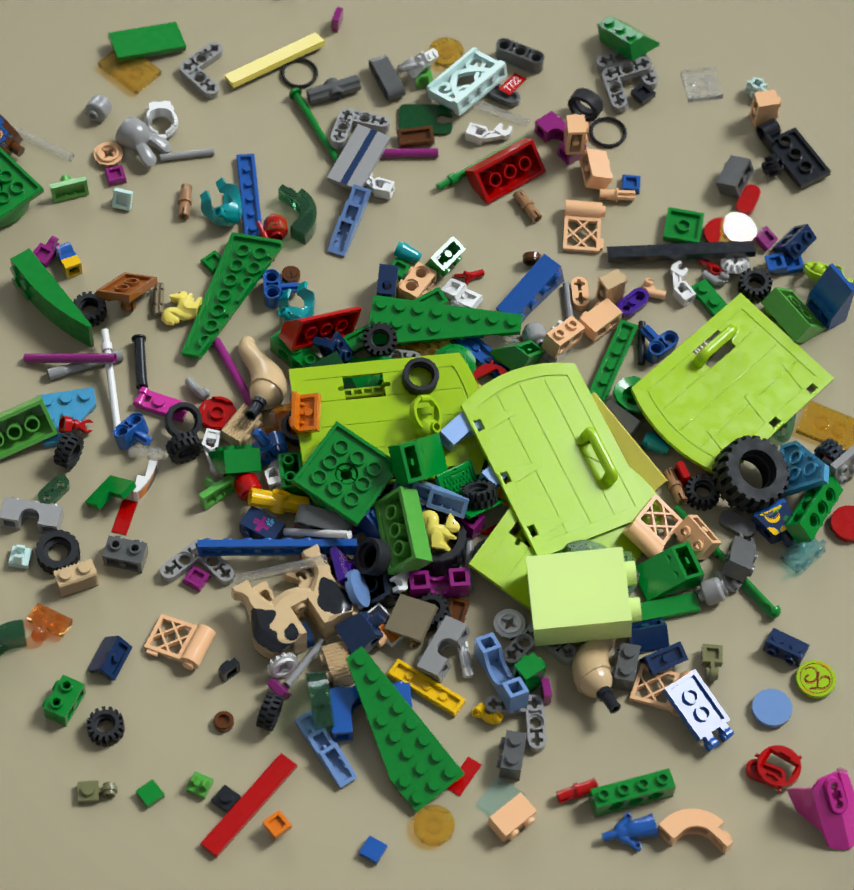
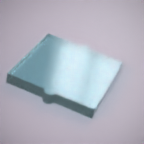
M497 776L477 805L489 812L491 816L521 791L515 788L513 783L509 784Z

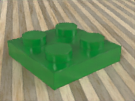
M668 207L662 240L680 244L699 243L704 213Z

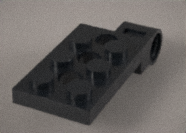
M774 118L756 126L759 139L772 155L776 154V158H782L784 170L800 190L830 176L831 170L796 127L781 134L780 125ZM786 140L789 144H783L781 141ZM791 154H799V157H793ZM801 166H808L810 169L804 170Z

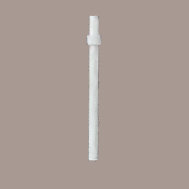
M107 328L101 329V351L103 353H111L113 346L112 342H110L109 330ZM105 363L113 428H115L121 422L113 363Z

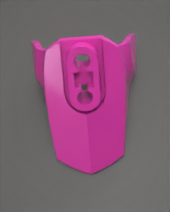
M841 767L837 768V771L817 779L812 788L788 789V795L796 811L823 833L828 847L847 850L854 846V789L847 770Z

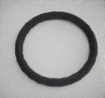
M297 58L282 66L281 77L291 87L305 88L316 81L318 69L312 61L305 58ZM302 61L310 64L315 74L310 82L297 85L286 79L284 75L286 67L293 62Z
M601 117L591 124L589 134L597 145L612 148L624 142L627 130L620 120L614 117ZM600 121H614L622 127L623 136L614 144L601 143L593 135L594 126Z

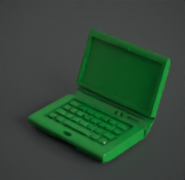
M471 460L435 476L437 486L461 495L462 485H465L467 482L471 483L470 481L473 480L477 482ZM497 497V503L494 506L491 505L490 508L484 507L485 509L478 508L477 510L474 507L472 509L467 507L465 518H473L484 511L504 503L505 500Z

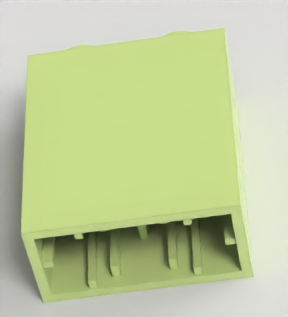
M622 547L526 556L535 646L632 637V622L642 621L641 603L639 597L629 598L628 585H637L635 561L624 562Z

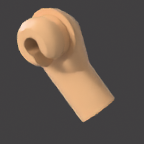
M646 278L642 288L648 292L649 297L665 300L666 291L655 289L654 281L651 278Z

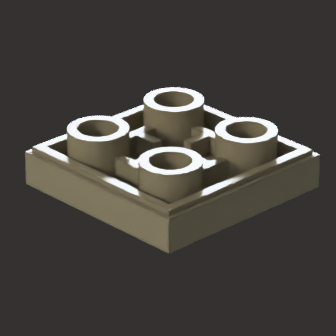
M400 594L384 629L386 632L422 643L438 607L434 604Z

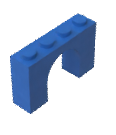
M402 681L393 683L395 688L412 707L410 683ZM335 686L329 688L328 700L332 740L334 742L353 740L351 716L355 708L362 704L356 686Z

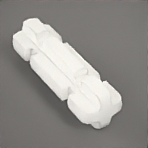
M465 641L461 649L457 648L464 679L472 678L474 674L467 641Z

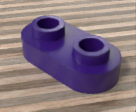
M636 288L622 298L617 304V307L623 312L622 317L630 318L646 306L649 294L645 289Z

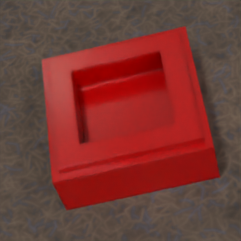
M682 460L676 462L674 470L678 480L682 482L683 487H686L691 476Z

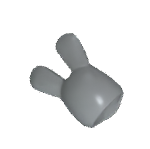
M137 117L126 118L116 132V141L128 149L136 151L146 167H153L156 163V156L148 144L154 146L163 154L170 153L172 150L171 144L166 139L152 134L148 126Z

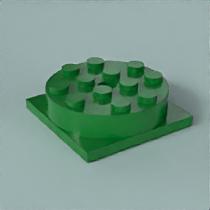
M0 148L1 228L20 219L28 209L30 202L44 192V188L2 148Z
M336 421L292 479L291 483L307 493L317 507L333 511L357 527L370 508L374 506V503L380 499L382 492L395 474L391 458ZM342 475H347L350 479H348V480L343 479V481H342V477H341V476H342Z

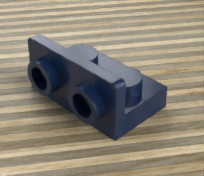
M808 224L794 226L772 249L775 253H788L792 260H796L817 237Z
M335 332L332 339L315 336L312 341L323 357L337 351L343 364L348 363L352 357L353 350L339 332Z
M773 627L765 641L763 650L770 656L783 659L789 665L799 667L810 645Z

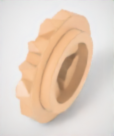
M114 142L101 143L94 151L95 161L100 166L105 165L108 167L113 165L115 167L116 163H121L123 150L120 145ZM110 153H112V157H111V156L106 157V155H105V154H108V155H109Z

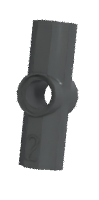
M358 75L340 80L329 78L323 85L306 89L309 104H315L328 99L335 102L342 99L345 94L361 90L360 79Z

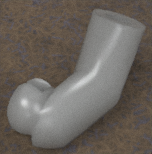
M705 270L701 278L706 279L713 286L725 285L728 282L729 274L723 271L720 275L714 276Z
M188 377L185 380L186 386L200 400H205V398L210 396L208 388L204 387L201 389L192 377Z
M718 570L713 574L714 577L724 580L728 591L736 592L742 586V582L736 579H727L722 574V570Z

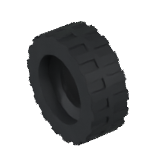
M52 530L41 536L39 542L37 541V548H35L37 562L43 571L51 575L54 574V570L58 571L62 567L73 566V564H77L80 560L81 553L78 540L68 531ZM61 544L67 548L68 554L63 560L55 561L49 557L48 551L53 545Z

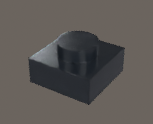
M643 82L632 89L630 95L643 106L655 98L656 92Z
M235 657L230 661L223 662L219 668V678L223 683L240 672V663Z
M224 784L212 798V803L225 813H228L241 796Z

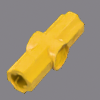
M251 488L248 494L249 506L267 508L269 511L277 514L285 512L297 513L299 504L309 505L308 497L289 494L282 489L269 491Z

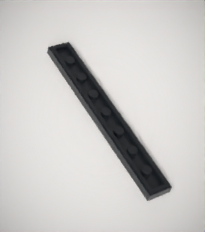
M754 240L607 247L608 263L756 257Z

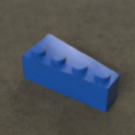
M543 254L496 307V310L498 312L523 315V323L526 317L564 282L562 266L546 254Z

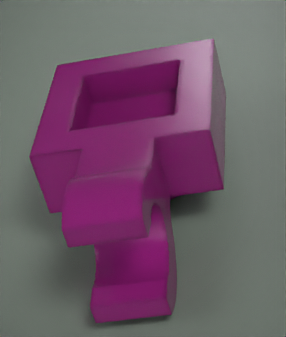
M53 235L45 245L40 243L33 251L45 268L57 255L55 247L60 245L57 243L59 239Z

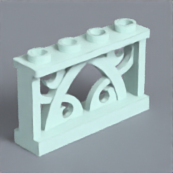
M473 47L427 85L428 97L454 110L455 114L461 116L508 76L506 63L502 60L497 61ZM474 75L475 81L471 85H463L457 88L458 78Z

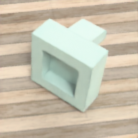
M115 188L113 191L112 207L130 211L132 208L133 191Z
M18 544L13 546L8 562L9 567L29 569L33 554L32 548H26L25 545Z

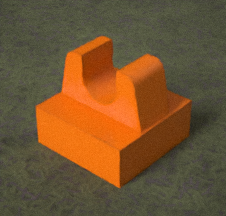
M280 810L262 821L263 826L275 840L292 828V824Z

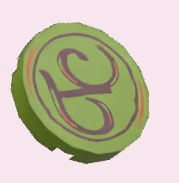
M811 660L799 667L795 683L798 690L803 692L806 697L822 699L826 698L833 691L836 685V675L828 664L818 660Z

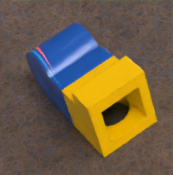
M70 242L55 247L57 257L67 279L83 273L81 261L74 252ZM74 267H77V269H76L75 271H72V272L69 271V269H72V268H74Z

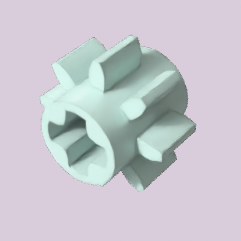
M753 77L752 81H747L745 93H749L750 98H753L754 93L767 90L768 84H764L761 78Z

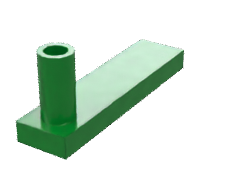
M696 592L641 602L642 621L639 622L659 618L666 620L700 613L701 607Z

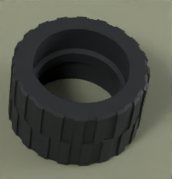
M435 511L439 516V524L445 525L449 514ZM454 516V519L459 523L460 531L451 533L457 537L456 540H452L455 544L454 548L443 554L431 553L433 562L418 571L429 570L430 576L440 577L446 575L448 569L459 568L465 559L467 532L463 523L456 516Z

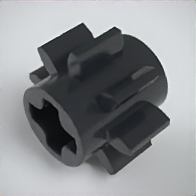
M776 154L764 157L765 161L762 162L764 174H769L770 178L781 175V170L784 169L782 158H776Z

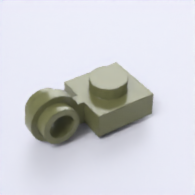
M702 644L701 665L709 666L705 669V679L713 682L718 680L719 669L715 668V666L722 667L723 645Z
M98 780L77 782L78 804L99 803V795H103L104 798H114L118 792V787L115 786L114 782H105L101 788H99Z

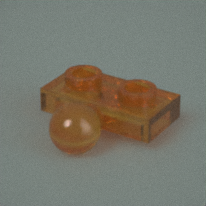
M37 603L27 617L28 622L38 626L31 633L32 639L37 643H42L47 639V631L63 638L73 624V619L40 603Z

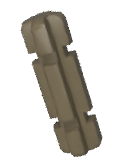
M162 282L154 286V316H161L163 312L164 283Z

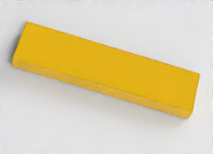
M400 659L396 660L387 673V677L395 682L410 683L411 692L454 718L466 703L465 698Z

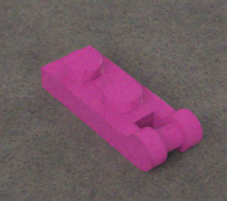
M140 387L139 395L134 399L133 405L136 408L165 417L173 405L184 401L150 391L146 387ZM179 410L173 415L172 419L183 423L188 411Z

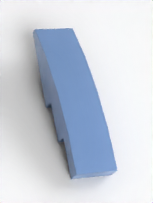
M353 184L349 199L346 200L342 214L338 218L327 250L328 252L343 257L346 256L372 192L371 189Z
M395 479L393 490L399 486L415 489L418 491L420 503L425 504L426 507L447 514L451 513L453 516L464 519L469 503L468 498L424 480L397 485Z
M313 710L294 720L302 736L339 788L358 778L337 742L334 743L325 726L322 727Z

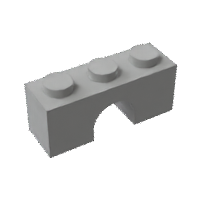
M4 497L0 511V526L20 530L24 520L35 518L38 520L39 533L45 534L52 530L57 531L62 526L64 518L63 507L54 503L44 504L36 500L26 501L17 497Z
M446 615L444 620L439 622L434 637L429 639L426 651L419 656L417 661L418 670L431 679L442 683L451 665L446 657L441 656V653L449 646L459 649L463 647L471 633L467 624Z

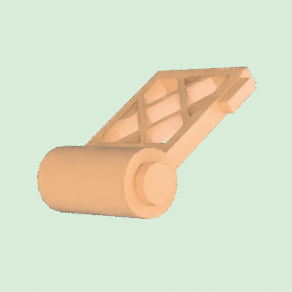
M566 200L563 251L599 253L600 250H603L604 239L600 238L601 217H605L606 206H602V202ZM568 222H576L579 227L572 231L568 227ZM589 223L597 224V229L592 233L585 227ZM581 229L588 234L583 240L576 235ZM572 236L579 242L575 246L567 245V240ZM592 238L596 243V247H588L585 242Z
M654 494L622 533L650 559L663 551L662 549L673 535V531L683 520L663 500ZM653 502L660 507V512H653ZM642 516H649L650 525H646L641 520ZM654 516H661L662 525H655ZM666 517H671L676 523L673 526L667 525ZM656 529H663V540L657 535Z
M161 614L144 649L147 650L146 654L154 657L162 655L180 661L182 666L188 670L198 669L216 633L206 625L199 624L197 626ZM164 621L173 625L171 629L163 632L161 630ZM185 628L190 630L188 635L180 638L179 630ZM175 632L178 639L167 643L164 636ZM163 639L164 645L159 647L152 646L154 640ZM177 644L181 645L182 648L178 654L170 652V647Z
M641 663L630 695V701L668 710L680 717L668 699L666 703L658 702L655 696L662 694V691L666 688L661 679L671 677L674 678V683L691 671L677 673L664 670L654 674V678L645 682L642 675L644 671L649 672L646 664ZM658 681L661 689L652 693L648 685ZM644 687L649 693L645 697L636 696L637 691Z

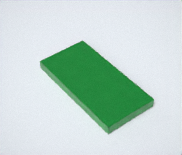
M177 22L108 33L109 41L118 62L186 51V44Z

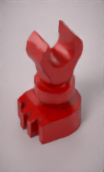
M61 416L59 432L65 434L66 432H71V430L76 431L78 429L82 433H90L93 430H87L85 424L93 423V421L89 419L78 421V419H72L70 416Z

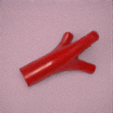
M483 269L472 272L464 271L463 274H454V277L465 278L466 286L471 280L485 276Z

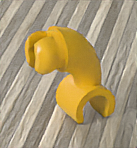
M479 703L471 712L475 718H481L491 725L500 724L503 720V715L500 712L486 713L484 703Z

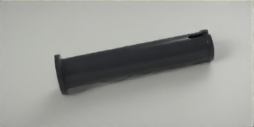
M136 334L132 336L131 340L134 343L136 388L139 390L140 387L148 388L145 353L146 336Z

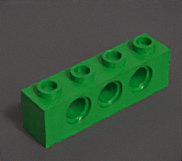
M281 330L270 338V351L292 369L309 367V365L320 360V357L308 347L291 351L279 337Z
M832 472L829 473L828 484L806 491L785 525L797 544L808 543L815 538L816 533L823 526L824 520L831 513L834 504L839 500L843 488Z
M668 768L593 788L590 790L589 802L594 816L599 817L673 797L676 785Z

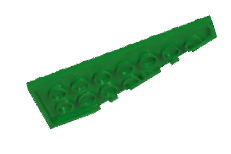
M361 646L346 658V663L358 691L390 782L414 812L417 813L463 777L465 773Z

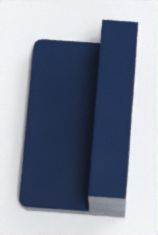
M659 618L633 623L632 637H628L629 644L641 646L640 652L668 647L669 638L666 622Z
M120 636L105 637L87 670L90 673L100 672L108 680L115 681L132 646Z
M681 641L639 660L640 662L645 661L652 676L689 659Z

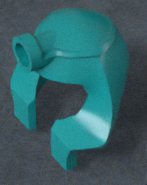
M221 177L215 183L219 192L224 193V204L214 208L211 204L210 194L206 190L200 195L201 211L213 223L222 227L236 225L240 221L243 210L242 200L237 185L227 184L225 179Z
M306 281L300 283L297 289V295L304 301V307L302 308L290 306V288L283 291L279 299L278 315L283 319V323L314 315L315 293L307 289L308 283Z

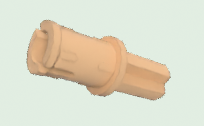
M600 188L599 200H612L618 202V200L633 201L636 196L635 191L618 190V188Z

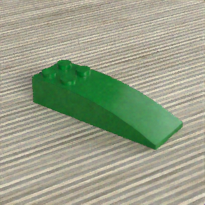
M30 248L10 259V271L13 274L12 281L17 288H21L27 301L30 300L58 328L87 346L93 347L92 325Z

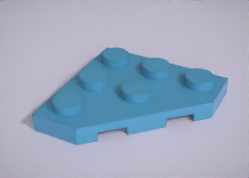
M94 387L41 395L58 434L43 440L44 448L57 446L60 438H62L64 433L59 432L61 416H70L72 419L82 421L85 420L90 412L96 409Z
M797 441L780 445V453L784 454V461L788 462L789 466L787 471L790 472V479L787 480L789 482L788 489L785 490V494L781 498L828 484L830 467Z

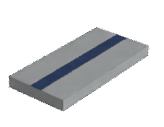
M358 124L328 174L327 181L352 190L353 184L364 187L388 146L391 136Z

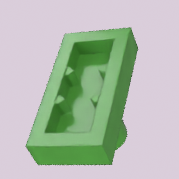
M63 175L60 178L61 182L49 184L53 203L89 195L85 176L71 179L69 175Z
M229 474L216 482L211 476L206 477L203 480V485L207 489L199 493L201 506L207 510L234 493L235 478Z

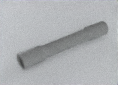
M121 349L111 352L116 353L117 362L124 360ZM71 363L49 368L47 373L49 379L52 380L74 372L104 365L105 363Z

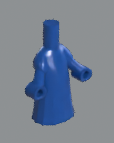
M626 812L623 820L616 823L614 830L601 833L603 841L616 838L622 844L631 846L635 852H640L642 849L641 843L638 841L634 842L633 839L658 837V830L652 813L632 820V814Z

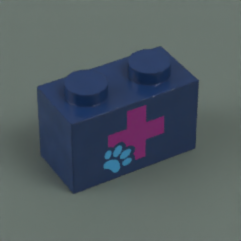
M254 506L250 507L239 522V531L245 538L282 539L284 536L285 523Z

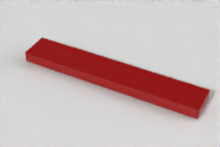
M280 753L200 843L201 847L217 858L295 771L297 764Z

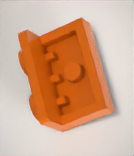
M292 391V398H290V427L297 434L320 432L321 395L319 393L300 395L297 391Z

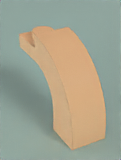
M700 809L677 811L666 817L658 825L657 829L658 834L671 847L680 838L688 834L705 836L723 854H726L731 849L733 843L731 836L726 831L721 830L724 821L716 815Z

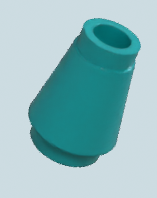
M399 242L393 255L397 256L398 259L417 263L422 253L406 242Z
M647 431L641 443L644 449L664 455L667 454L670 445L654 432L650 433Z

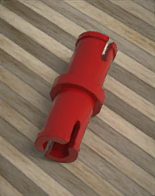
M595 778L580 784L573 783L571 787L555 792L559 804L575 798L581 799L583 795L589 794L591 789L597 788L598 784Z

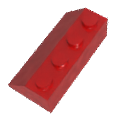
M522 138L464 170L471 187L486 204L493 202L546 172L534 140Z
M360 306L286 321L283 323L279 337L291 351L314 346L312 341L315 336L332 339L334 333L339 332L344 337L354 331L362 308Z

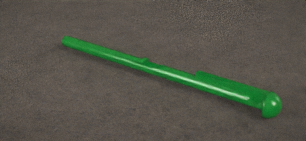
M299 88L291 89L289 98L296 101L335 164L339 156L335 149L331 147L318 121L301 96L302 91Z
M679 505L673 508V511L682 520L687 517V514ZM718 547L713 554L724 563L726 555ZM746 578L741 588L768 617H779L781 614L780 606H774Z

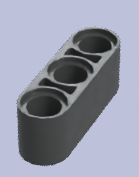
M501 38L497 41L495 55L499 61L502 60L509 65L533 74L542 72L544 54L541 51L507 38Z
M387 55L369 60L370 71L386 100L390 101L405 96L404 86Z
M299 504L294 519V525L303 529L351 531L352 524L335 512L308 504Z

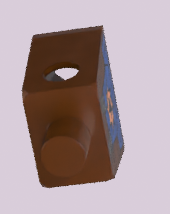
M0 114V148L9 156L14 153L20 157L25 151V148L20 145L23 139Z

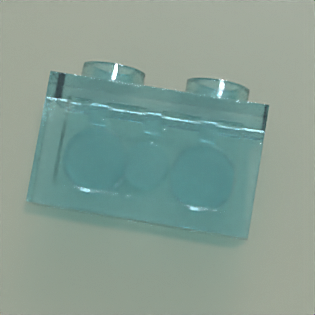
M814 538L808 543L797 544L795 542L781 554L780 559L798 574L802 569H808L813 559H818L824 554L826 541L823 539L819 542Z

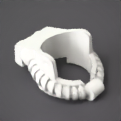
M435 48L425 53L421 51L415 57L412 56L399 64L397 68L399 71H407L412 78H416L426 67L431 69L433 63L439 57L438 52Z
M153 101L149 103V106L146 108L147 114L144 123L152 134L169 139L175 134L179 124L178 117L174 112V106L171 105L170 101ZM157 117H166L170 119L172 125L166 130V134L158 135V131L151 127L152 120Z

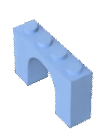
M463 412L439 432L441 443L449 452L464 439L474 436ZM479 421L474 422L479 432L483 430ZM490 465L477 479L482 482L483 480H487V482L492 481V483L496 484V488L500 486ZM506 473L501 474L503 480L505 481L508 478Z

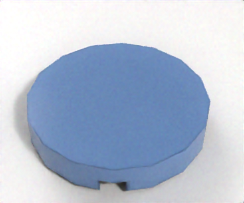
M357 569L348 571L345 574V578H348V581L345 582V588L350 601L353 604H357L356 608L358 609L368 607L370 604V593L364 577Z
M765 689L756 694L752 702L751 712L756 721L762 726L778 728L786 724L790 719L792 703L785 693L777 689Z

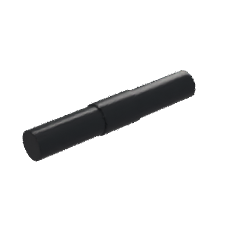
M645 321L638 322L637 364L640 366L645 365L646 338L640 332L641 328L646 325Z

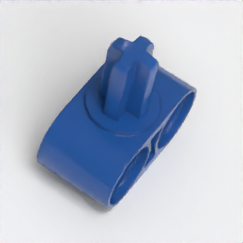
M274 269L265 271L263 274L265 305L270 309L278 308L279 299L283 291L290 288L291 293H297L299 283H281L278 271Z
M649 325L643 326L640 330L650 342L645 353V358L649 363H659L675 350L679 340L678 334L675 331L667 330L658 335Z
M137 412L129 415L113 429L114 438L121 450L130 449L136 443H140L143 446L151 445L152 437L147 435L149 428L142 413Z
M254 429L252 436L256 441L252 443L253 448L260 447L261 466L278 459V454L287 453L288 445L281 431H273L266 435L262 429Z

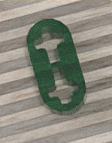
M796 414L776 431L774 437L777 441L785 443L790 440ZM782 428L786 429L785 436L781 435Z
M64 475L55 476L39 491V502L56 504L69 491V479ZM57 483H59V484L64 483V486H61V485H60V486L57 487ZM44 496H46V497H49V496H50L51 499L49 500V499L46 498V499L44 500Z

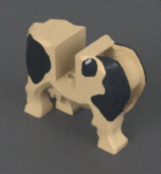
M318 544L301 553L303 564L308 566L313 571V574L305 570L301 563L284 571V579L287 582L298 585V587L285 590L277 597H274L267 581L251 587L248 580L231 589L232 598L235 601L244 603L250 616L249 625L252 632L254 649L268 660L275 659L276 656H280L283 652L285 654L291 652L294 655L307 650V632L301 622L308 616L322 638L327 640L332 635L338 633L335 629L336 625L359 612V609L356 608L357 604H353L350 601L346 588L338 582L332 560L320 554Z

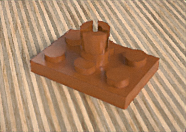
M124 272L96 290L97 298H103L105 301H121V310L123 311L135 310V299L157 285V277Z

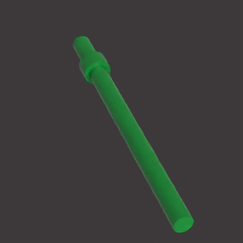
M522 136L459 172L446 176V179L436 184L437 189L441 190L448 185L456 184L459 182V179L466 176L464 170L526 137Z

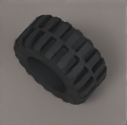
M746 435L737 438L723 448L714 459L715 463L712 466V472L715 473L712 475V481L716 483L714 486L716 492H720V498L723 501L726 500L728 502L727 505L731 508L737 507V511L744 512L746 510L747 513L758 512L777 502L785 494V490L788 489L789 482L787 480L790 479V472L787 471L789 468L788 462L784 461V454L777 450L778 447L775 444L771 445L768 439L763 438L761 440L760 436L756 435L752 437ZM740 460L748 461L756 466L762 477V488L752 487L743 479L739 470Z

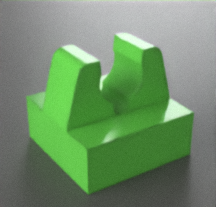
M427 67L418 77L414 78L416 89L427 88V85L433 81L431 69H427Z
M195 771L186 787V792L205 800L214 783V779Z

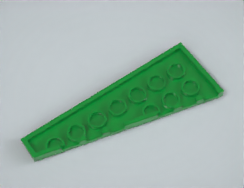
M231 233L181 352L183 357L201 360L284 246L282 240Z
M373 295L368 326L370 327L372 323L377 324V322H381L384 324L386 322L388 326L391 325L393 330L396 331L397 344L407 345V343L416 342L423 344L445 342L450 339L466 340V338L478 337L479 339L498 335V337L520 335L523 315ZM382 333L376 334L372 339L376 346H384L388 341L387 337Z

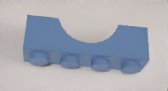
M494 633L475 638L474 655L509 713L527 707L529 690L520 676L515 678L511 674L503 656L502 646Z

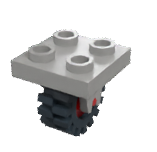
M828 438L814 449V455L830 467L829 473L832 472L841 487L845 485L851 476H854V445L845 450L842 445H838L837 441L834 442L833 439Z

